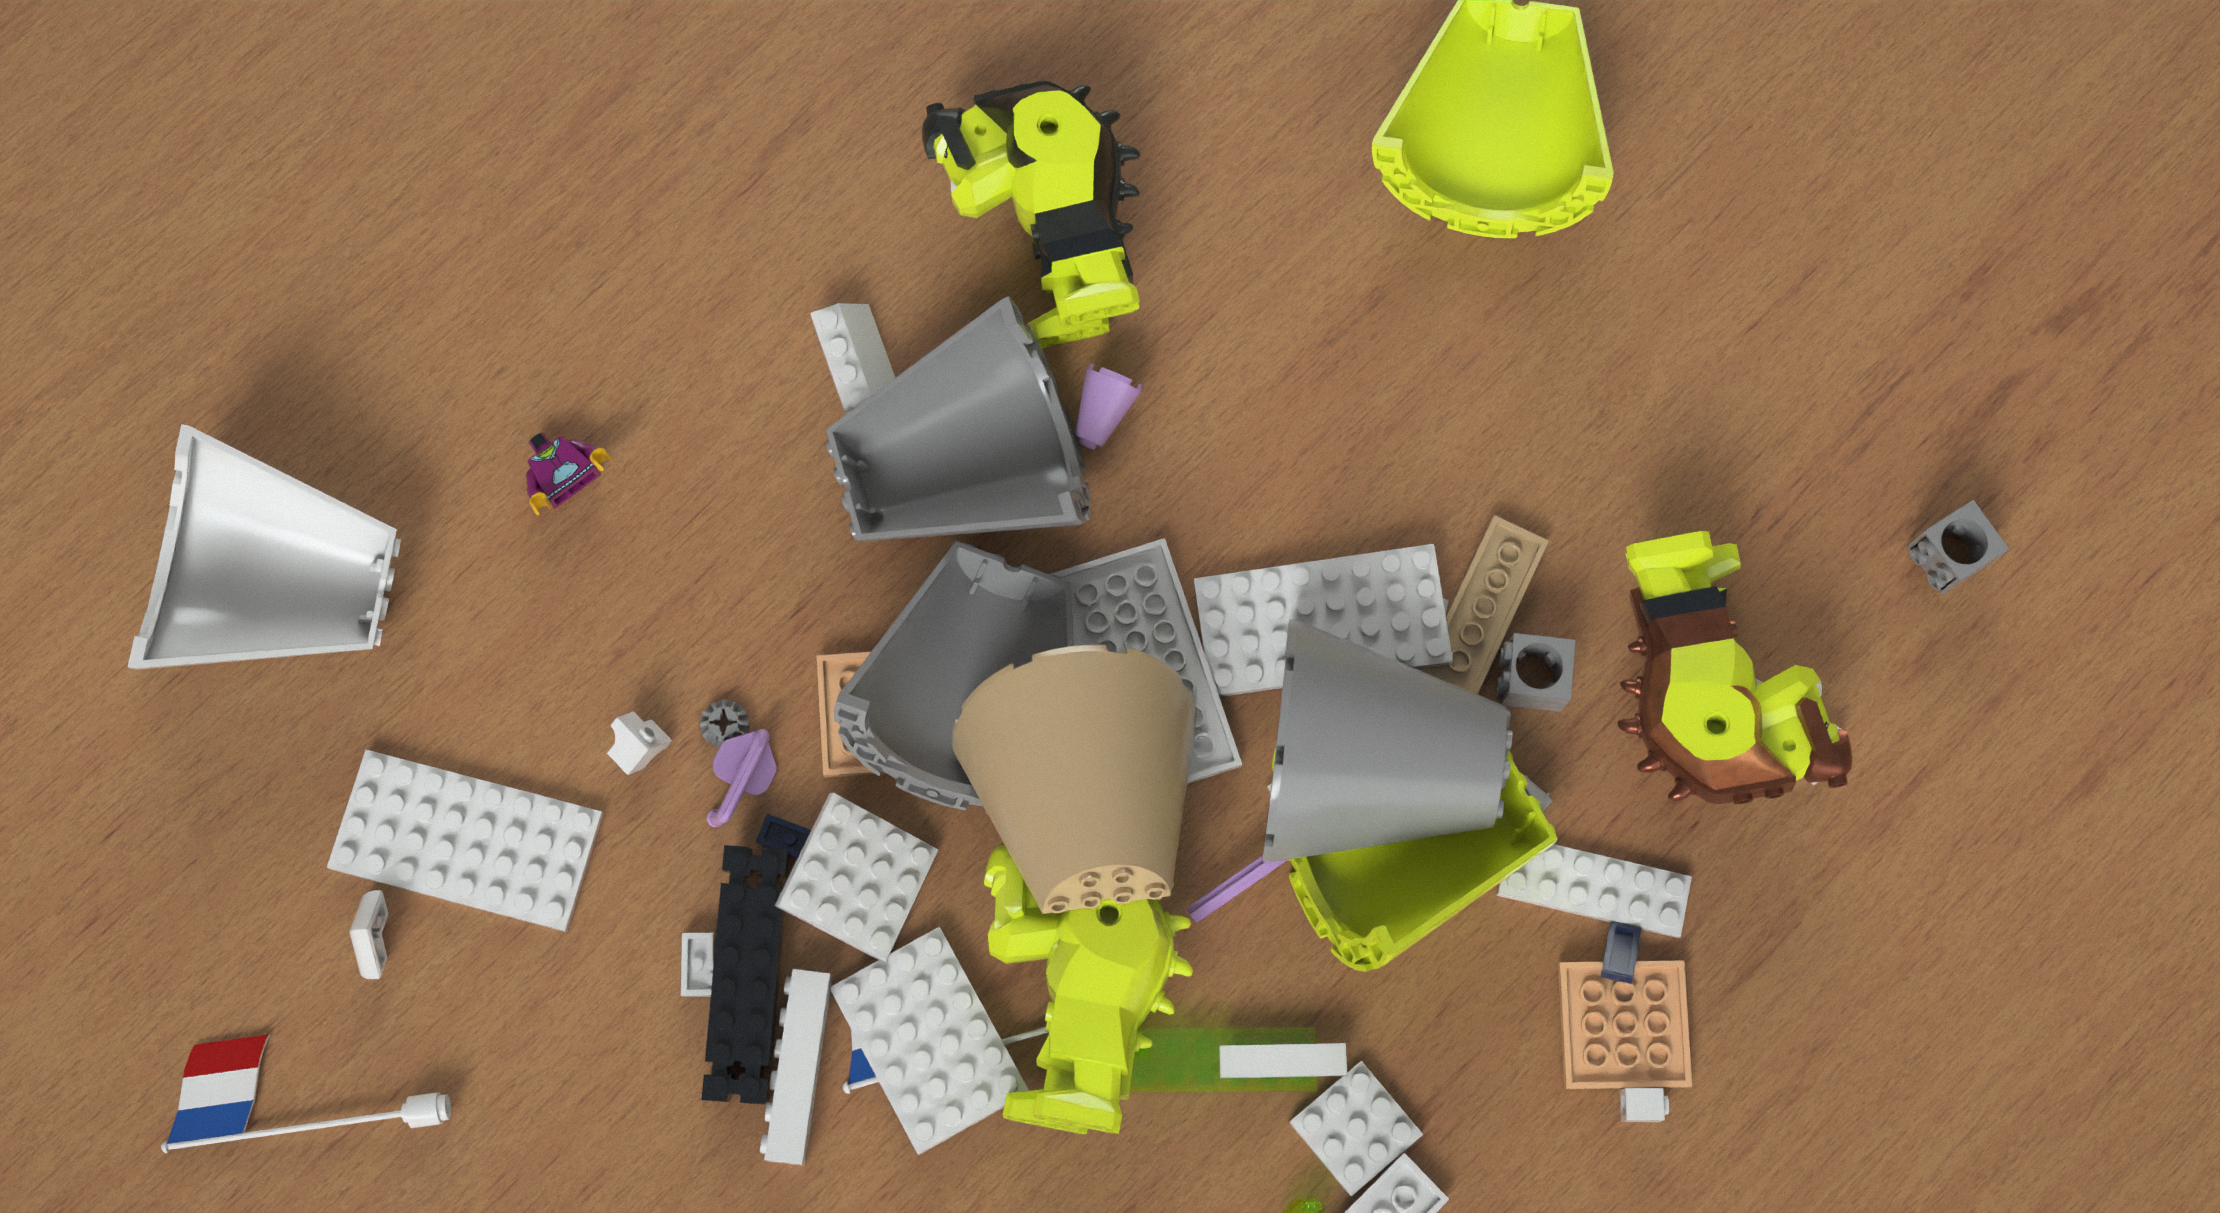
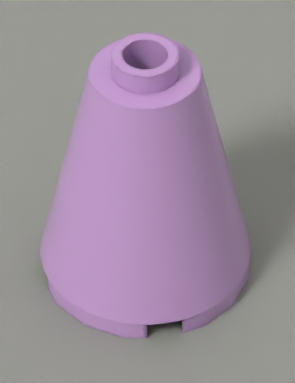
M1090 363L1086 368L1075 436L1080 438L1078 444L1095 450L1096 445L1103 447L1138 398L1144 386L1138 384L1137 388L1130 386L1132 379L1103 367L1100 368L1099 372L1094 371V364Z

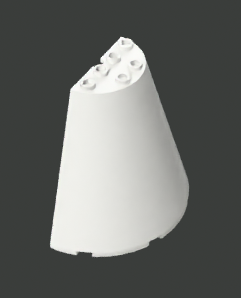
M181 424L175 451L174 470H176L172 485L170 509L147 612L145 613L140 633L134 636L128 668L139 670L371 650L373 645L380 646L383 628L377 627L378 620H385L389 598L383 597L384 591L390 592L395 569L389 568L391 556L398 557L401 539L395 538L397 529L191 426Z

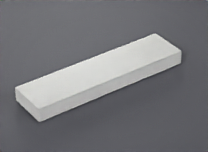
M1346 1043L1219 1046L1220 1078L1347 1076Z

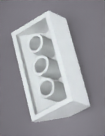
M838 303L810 313L846 415L895 379V375L869 304Z

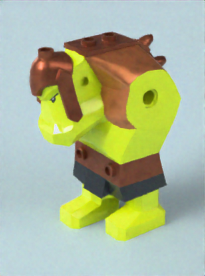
M1698 531L1627 546L1626 559L1628 568L1636 577L1639 585L1638 588L1630 590V602L1640 634L1637 641L1628 645V650L1634 653H1641V656L1645 655L1647 660L1642 676H1637L1636 680L1625 679L1620 682V686L1624 691L1635 694V699H1639V713H1635V718L1619 720L1618 727L1628 734L1638 735V738L1643 739L1648 749L1647 753L1649 756L1638 763L1637 769L1645 773L1657 770L1664 772L1667 770L1674 776L1676 785L1668 794V799L1673 802L1683 800L1689 795H1697L1703 800L1714 804L1734 802V804H1745L1759 797L1774 799L1784 796V793L1792 792L1796 781L1802 778L1809 783L1828 781L1829 788L1847 785L1846 775L1850 772L1853 761L1850 739L1846 729H1837L1836 724L1830 723L1821 699V680L1814 669L1794 665L1757 685L1752 660L1746 651L1734 640V638L1738 637L1735 619L1729 620L1726 607L1727 588L1711 587L1710 583L1740 570L1741 562L1737 544L1728 543L1712 546L1709 532Z

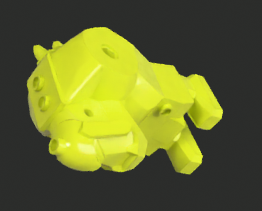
M1002 842L990 854L984 874V886L991 888V895L995 897V920L992 922L988 933L989 952L991 956L1005 964L1048 959L1046 982L1049 996L1053 1001L1048 1002L1045 1021H1047L1046 1030L1049 1031V1035L1037 1057V1066L1047 1070L1044 1089L1007 1093L1003 1118L1078 1134H1087L1088 1129L1119 1134L1122 1121L1119 1099H1129L1134 1052H1139V1049L1150 1048L1153 1044L1150 1038L1142 1035L1143 1031H1138L1137 1029L1150 1011L1156 1013L1159 1010L1169 1015L1174 1014V1005L1171 1000L1164 996L1166 992L1163 991L1168 976L1173 977L1174 973L1189 977L1193 973L1191 965L1177 955L1178 951H1174L1173 939L1176 931L1190 927V919L1179 914H1169L1168 911L1164 912L1159 902L1162 898L1131 901L1126 904H1116L1112 899H1105L1101 901L1099 906L1091 909L1081 908L1067 910L1062 913L1042 914L1005 844Z

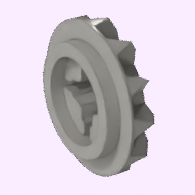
M723 699L711 702L710 706L702 711L699 725L704 739L712 746L719 748L725 740L747 734L749 719L746 711L737 702ZM723 712H725L729 721L737 723L726 727L725 736H723L720 726L711 724L721 721Z

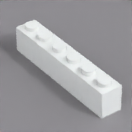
M792 969V976H786L784 995H789L787 1008H781L779 1026L784 1027L782 1039H777L774 1053V1057L779 1058L778 1070L772 1071L770 1079V1089L774 1090L773 1103H767L765 1121L770 1122L768 1135H762L760 1153L765 1154L764 1160L769 1162L805 1166L831 992L830 987L833 978L830 973Z

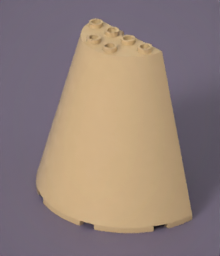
M1079 645L1032 655V662L1015 669L1012 663L982 682L961 706L962 714L959 719L954 721L952 748L1042 914L1062 913L1067 910L1081 908L1091 909L1099 906L1101 901L1105 899H1112L1116 904H1126L1131 901L1156 900L1171 896L1196 724L1194 699L1190 689L1183 684L1182 677L1166 663L1143 652L1126 648L1125 654L1110 652L1107 645Z

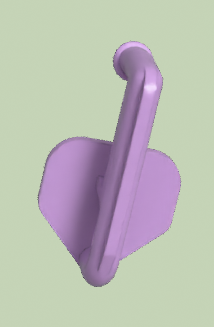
M759 729L725 740L720 745L713 759V771L718 778L731 785L719 809H713L708 813L707 822L710 826L719 827L729 822L744 792L751 795H759L768 789L777 767L768 743L770 734L767 730Z

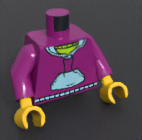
M544 433L535 435L529 441V445L536 454L527 461L531 467L526 473L527 494L530 498L529 504L536 515H540L538 511L543 506H548L549 510L552 507L556 509L601 476L598 470L601 472L604 470L601 464L605 460L612 462L613 458L604 448H596L591 444L576 439L567 441L564 437L560 436L553 442H550Z

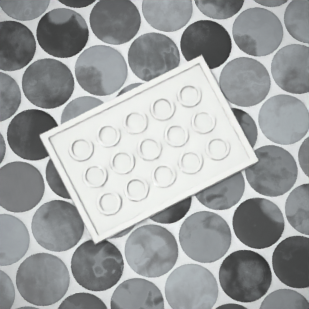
M940 926L889 954L886 962L878 960L830 987L836 1002L918 1155L1004 1108L1007 1093L1029 1091Z

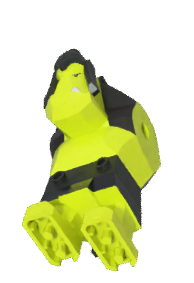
M1049 81L1020 84L1011 88L975 95V106L966 111L961 107L944 109L942 103L931 104L926 107L928 116L922 125L923 146L928 159H937V163L943 164L951 183L952 203L958 213L962 216L978 218L1012 197L1019 223L1033 237L1032 248L1035 260L1041 259L1042 290H1046L1047 294L1053 293L1056 308L1027 323L1031 327L1041 348L1103 335L1110 331L1109 317L1131 313L1139 309L1138 303L1140 300L1137 288L1133 285V272L1122 240L1124 235L1133 230V225L1121 223L1120 220L1116 221L1115 216L1119 201H1124V197H1136L1140 194L1136 186L1124 183L1125 179H1121V166L1125 165L1124 161L1138 159L1140 152L1130 145H1121L1120 141H1116L1110 126L1120 118L1118 111L1106 110L1099 113L1097 111L1093 112L1087 107L1084 100L1091 91V87L1088 85H1080L1069 91Z

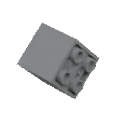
M1974 500L1925 530L1907 546L1913 562L1923 568L1927 574L1929 584L1933 589L1938 590L1941 595H1944L1980 572L2010 550ZM1942 535L1953 536L1965 545L1969 555L1968 564L1957 563L1946 555L1941 543Z
M1514 633L1508 642L1505 641L1504 648H1500L1498 666L1503 667L1501 678L1497 680L1496 696H1501L1500 704L1511 707L1561 712L1571 700L1576 640ZM1526 656L1541 659L1550 668L1553 681L1544 689L1529 687L1517 674L1516 660L1520 662Z

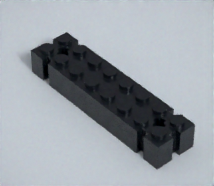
M724 845L722 871L730 873L729 883H721L705 1054V1062H713L712 1075L704 1074L701 1100L731 1102V1094L740 1095V1103L766 1105L769 1102L770 1078H763L764 1066H772L785 919V911L776 907L775 904L784 888L780 887V877H788L790 852L787 849L762 848V855L760 856L753 855V849L750 847ZM754 872H759L757 875L762 877V883H756L755 888H750L752 884L747 882L748 877H752ZM737 1061H741L742 1064L740 1066L746 1069L745 1074L739 1075V1079H735V1074L730 1072L731 1066H736Z

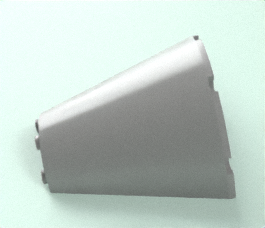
M1009 296L1001 299L826 429L829 439L826 441V447L836 463V468H834L835 478L839 485L844 484L846 492L841 496L845 510L850 513L852 523L849 524V528L855 540L867 542L1074 526L1090 520L1092 511L1090 486L1088 482L1085 483L1083 478V470L1086 467L1080 445L1078 444V438L1075 436L1071 417L1066 404H1061L1059 400V393L1056 389L1059 387L1037 338L1029 325L1024 326L1022 313Z
M955 541L838 695L834 708V721L840 724L838 734L845 746L873 773L880 776L881 770L897 779L896 787L908 793L960 810H966L968 804L983 806L953 751L952 730L954 721L959 719L962 714L961 706L969 695L994 673L1012 663L1015 669L1032 662V655L1074 646L1071 582L1065 581L1059 576L1035 570L1029 565L1009 566L1001 555L991 554L977 549L971 544Z
M1289 619L1263 862L1282 861L1494 827L1496 818H1502L1504 799H1500L1501 788L1505 787L1506 779L1508 780L1510 772V761L1505 760V758H1507L1508 749H1511L1513 731L1507 730L1510 727L1511 710H1506V706L1311 625Z

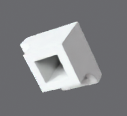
M632 711L617 717L610 725L615 733V742L607 754L627 775L644 769L658 753L667 748L672 740L652 719L643 722Z

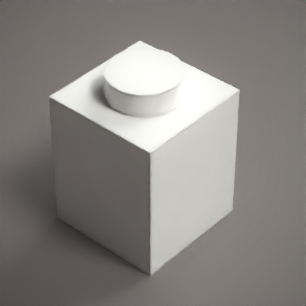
M1624 1088L1619 1090L1621 1122L1664 1121L1665 1115L1669 1113L1668 1096H1664L1663 1088Z

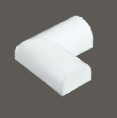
M382 890L370 891L363 895L349 931L360 975L366 979H380L388 959L382 931L389 914Z

